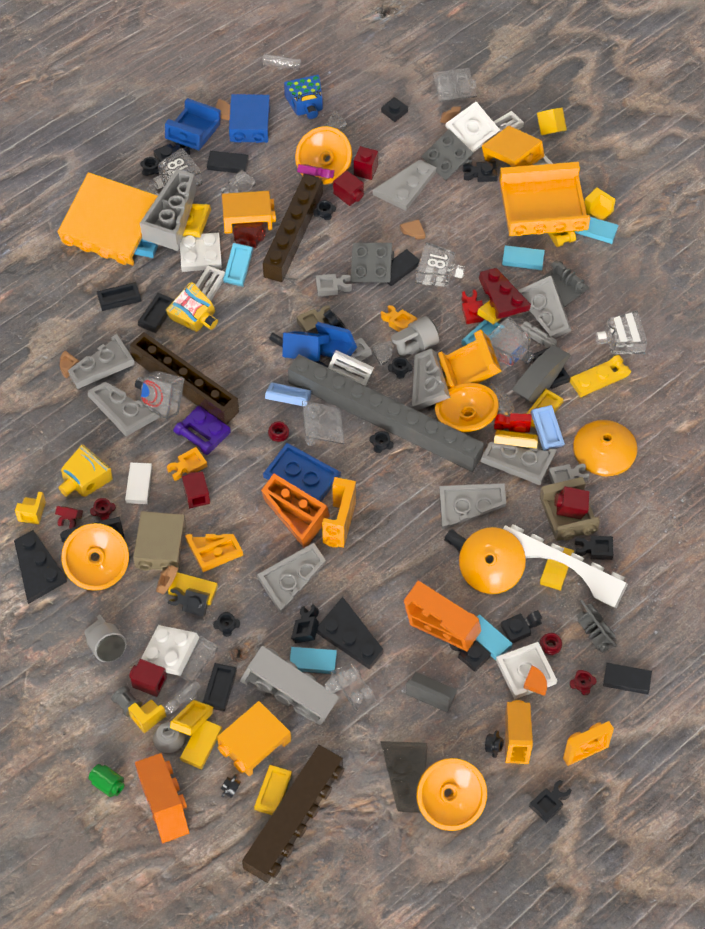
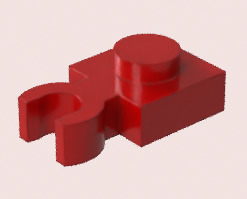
M463 291L462 311L466 324L483 322L485 319L477 315L479 308L483 306L482 300L477 301V291H472V297H467L465 291Z
M510 413V417L497 414L494 421V429L503 430L508 428L512 432L530 433L531 414Z

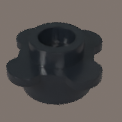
M147 157L141 161L140 166L143 167L142 174L148 176L161 173V168L158 165L159 160L154 157Z
M322 200L317 204V209L313 211V214L316 217L324 218V220H330L332 213L336 211V206L332 205L330 201Z
M397 357L392 361V364L388 365V371L396 374V377L399 379L404 378L405 374L413 369L412 364H409L408 360L404 357Z
M385 431L376 432L369 438L376 453H381L385 449L390 450L394 446V443L390 441L389 433Z
M223 612L213 622V627L223 632V636L229 637L235 628L240 627V621L235 619L230 612Z
M496 730L494 734L489 733L485 741V751L492 753L493 758L497 757L498 752L502 751L504 740L499 736V731Z
M236 774L232 778L227 777L220 788L224 791L221 797L226 795L232 798L241 783L236 779Z

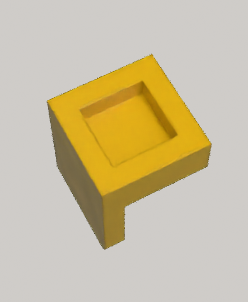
M563 108L537 113L541 135L567 130Z
M596 187L585 198L586 214L605 221L614 212L615 198Z
M38 492L36 499L25 497L22 504L17 503L15 513L19 522L40 524L46 504L43 492Z
M149 700L141 707L136 703L128 707L130 718L143 733H146L166 717L165 708L162 705L157 706L153 700Z

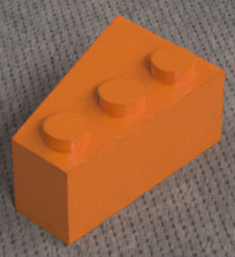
M276 474L271 476L261 490L266 503L303 548L311 543L322 528L323 519L330 517L327 505Z
M419 580L404 599L411 626L460 649L468 651L481 632L479 619L474 614L467 612Z
M162 753L134 762L147 802L151 808L154 822L157 824L162 844L190 834L183 809L187 808L183 794L178 795L177 793L180 791V787L176 777L171 778L170 776L174 774L170 761H165Z

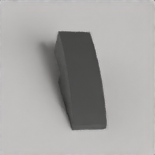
M552 345L534 361L512 390L521 398L534 404L543 390L550 388L571 355Z

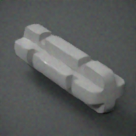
M528 321L521 325L520 331L522 333L529 334L530 338L541 345L545 344L544 347L548 348L552 345H557L555 338L552 336L548 337L547 333L536 326L532 327L533 324Z

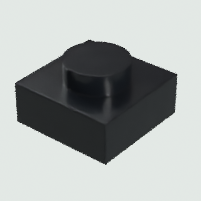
M395 97L381 107V113L394 122L408 112V106Z

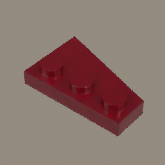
M497 268L480 272V283L485 294L489 295V303L496 311V319L530 310L531 304Z

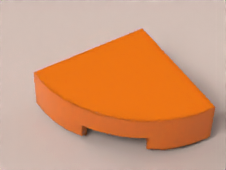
M531 666L523 688L545 696L547 681L544 674L535 666Z

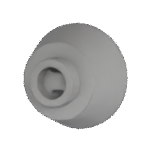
M170 722L161 724L153 735L155 747L163 753L178 751L185 741L184 733L171 729Z

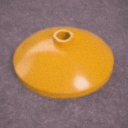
M323 126L312 129L302 137L295 153L296 166L298 168V164H306L335 170L333 178L315 176L323 178V185L331 184L349 169L352 161L351 144L348 138L336 128ZM330 156V160L325 162V158Z
M477 383L459 384L448 389L450 398L435 405L437 420L460 432H472L487 426L493 421L499 410L498 398L493 390Z
M597 420L584 425L577 432L574 438L573 452L578 463L586 465L585 469L600 476H614L625 472L633 465L637 455V442L633 434L625 426L610 420Z
M94 523L81 526L69 535L64 543L61 558L63 569L73 583L87 590H103L111 587L122 578L128 566L129 552L125 540L115 529L104 524ZM94 552L100 556L97 561L91 559V554Z
M489 527L476 531L465 541L460 551L459 566L462 576L472 588L486 594H499L508 591L519 582L525 570L526 556L522 544L512 533L501 528ZM492 555L494 557V561L489 564L487 563L486 559L488 556Z
M457 758L442 759L433 763L422 774L416 791L417 804L424 818L435 827L448 831L461 830L473 824L482 814L487 801L486 783L479 770L469 762ZM447 788H450L451 795L446 797L444 792Z

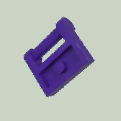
M198 405L182 422L175 425L173 432L178 436L182 435L199 447L203 454L208 455L231 433V429ZM191 427L193 430L198 432L200 435H202L209 441L205 442L197 435L192 433L190 430H188V428Z

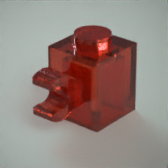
M263 222L236 223L233 228L235 243L257 248L259 242L264 240L266 234Z

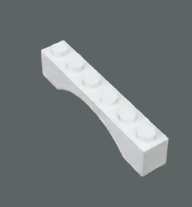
M512 524L511 528L506 525L504 526V530L512 533L520 541L526 558L552 559L567 565L583 578L594 598L617 608L628 585L623 581L625 577L615 572L609 575L603 572L604 567L594 562L590 566L583 562V557L575 553L569 556L563 553L564 548L552 543L551 546L543 543V538L535 534L529 537L523 534L524 529Z

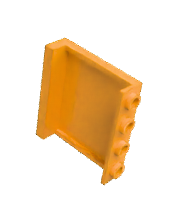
M579 162L500 168L499 183L509 236L588 230L590 215L586 214L579 180Z
M88 172L58 230L61 241L68 246L74 245L80 247L85 252L92 251L107 259L109 257L115 259L120 264L133 266L134 261L132 257L142 239L140 222L158 196Z

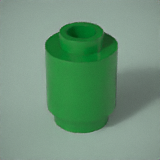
M97 764L91 770L88 777L94 787L109 797L118 796L125 786L123 783L124 777L106 765Z

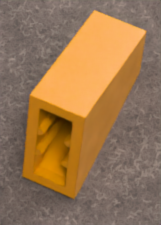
M522 700L507 702L505 711V763L529 764L533 746L530 703H525Z

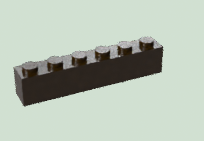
M308 174L303 175L264 258V278L283 282L313 217V211L317 208V204L323 195V178Z
M145 332L130 344L131 356L135 362L227 425L239 413L238 398Z
M321 745L317 746L243 858L244 870L266 883L269 882L271 877L275 878L282 867L280 863L284 857L288 858L294 849L293 843L297 837L301 838L307 829L306 823L310 818L313 819L317 815L320 808L318 805L322 799L326 800L328 798L334 780L338 781L341 778L345 769L343 768L342 757Z

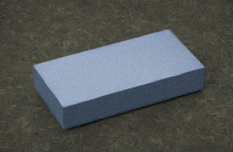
M270 383L265 399L306 407L311 398V391Z
M552 405L532 409L531 415L542 449L546 451L563 447L565 443Z

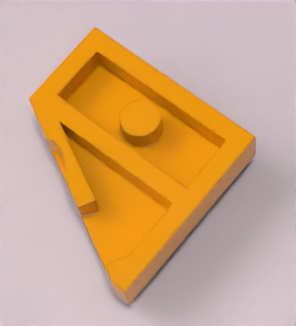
M192 534L185 535L186 541L202 572L243 556V550L234 534H206V537H193Z

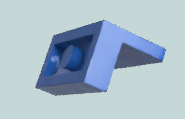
M317 322L315 325L319 334L329 335V343L320 345V355L332 358L337 350L351 356L356 350L357 346L350 330Z
M301 331L284 332L282 356L295 359L300 354L312 361H319L320 345L329 343V335Z

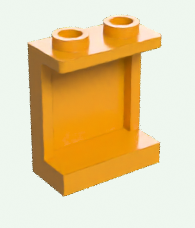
M507 126L482 145L485 161L489 162L495 157L511 167L534 165L545 156L542 140L511 126Z
M269 191L222 194L225 234L233 233L232 224L268 222V230H272V223L276 222L274 198L270 199Z
M482 330L474 333L475 341L448 355H445L442 351L438 353L439 363L442 371L445 372L446 377L444 379L449 389L464 383L478 384L502 372L490 338Z
M334 477L333 507L340 508L336 520L324 518L322 522L323 543L330 547L344 548L356 505V481Z
M258 701L217 736L219 745L217 748L224 757L227 758L229 756L234 761L233 764L240 773L245 772L250 777L253 774V768L279 745L282 744L285 747L291 742V732Z

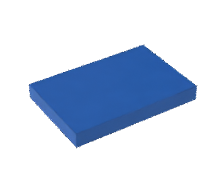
M288 443L285 444L263 473V477L267 480L273 474H276L322 502L333 487L334 477L339 478L341 476L340 471Z

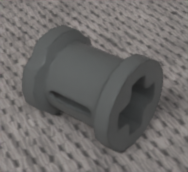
M123 686L113 694L111 700L114 703H118L124 710V715L129 717L128 707L134 703L141 707L142 702L133 697L127 686Z

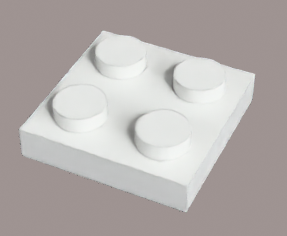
M477 102L470 105L445 125L472 152L479 149L500 132V129Z
M205 233L201 235V238L191 235L182 237L180 243L182 272L205 270L207 266L222 269L219 233Z
M158 625L141 659L165 668L166 673L181 676L199 640V636L195 632Z
M539 642L496 657V662L514 700L534 693L523 688L531 666H535L544 674L547 687L557 684V679Z

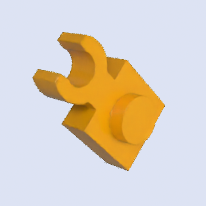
M391 305L387 306L388 313L380 312L381 319L388 322L389 327L398 332L417 320V317L403 309L396 312L395 307Z
M197 447L178 456V463L168 464L167 472L176 470L177 472L172 474L174 481H177L185 472L187 474L199 472L208 467L207 461Z

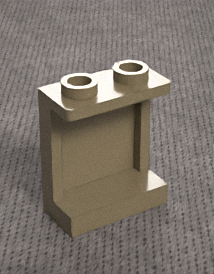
M583 477L541 487L540 500L556 541H567L576 536H588L598 531L600 520L598 517H594L590 504L589 511L581 520L556 515L557 506H554L556 494L560 493L564 486L584 490L586 484Z
M141 511L133 556L135 568L144 571L151 569L164 571L172 565L178 568L179 571L182 537L186 530L185 515Z

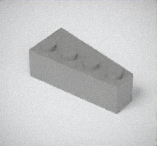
M180 169L175 170L140 222L143 240L176 251L179 250L197 191L194 174Z
M261 646L240 680L245 685L249 682L257 686L256 691L264 695L265 693L273 694L276 702L282 705H293L295 712L320 726L339 699V696L336 695L332 688L322 686L316 682L315 677L308 673L304 674L297 669L294 663L283 660L276 651Z

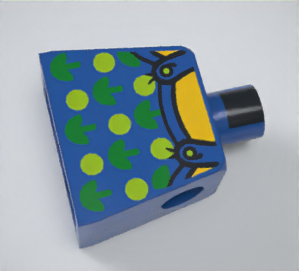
M319 74L284 82L285 98L295 114H307L309 119L316 118L318 111L323 109Z

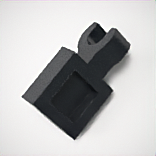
M539 610L530 613L526 618H523L520 613L502 621L501 627L508 640L513 644L531 636L530 629L542 624V616Z

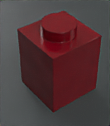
M360 146L354 158L353 175L372 180L378 168V151Z
M346 170L333 181V194L351 206L355 202L360 201L364 196V183Z
M203 471L191 472L182 476L183 488L189 509L210 504L209 491Z
M564 486L560 493H557L555 496L554 506H557L556 515L581 520L589 511L590 491Z
M140 659L137 666L134 665L132 667L129 678L131 679L132 688L158 697L167 679L165 668Z

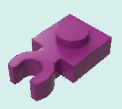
M298 164L297 172L303 173V175L308 174L325 178H333L335 171L306 164Z

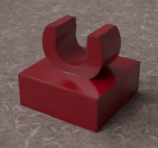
M56 506L55 515L61 516L58 519V526H63L64 521L68 519L70 521L69 528H75V519H82L83 510Z

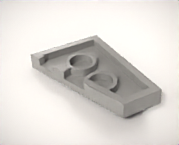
M418 160L373 189V195L406 211L435 175L437 167Z
M551 275L518 290L531 304L529 311L550 336L556 338L572 331L556 284Z
M118 334L111 337L112 341L108 344L99 346L95 354L86 356L68 370L69 376L77 389L135 365L132 356Z
M433 349L416 354L414 359L412 407L418 411L450 398L437 353Z
M103 382L88 391V397L125 436L160 418L159 411L155 409L150 410L139 400H132L126 396L125 392L107 382Z
M489 442L482 455L481 463L541 485L556 455L557 449L544 451L538 450V447L526 449L517 448V446Z
M505 483L439 486L442 529L506 506Z
M312 543L257 574V578L281 613L322 568L326 560L315 543Z

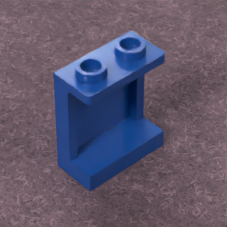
M231 94L230 142H268L270 95Z
M187 98L185 100V108L175 121L170 119L166 121L165 139L200 151L220 126V109Z

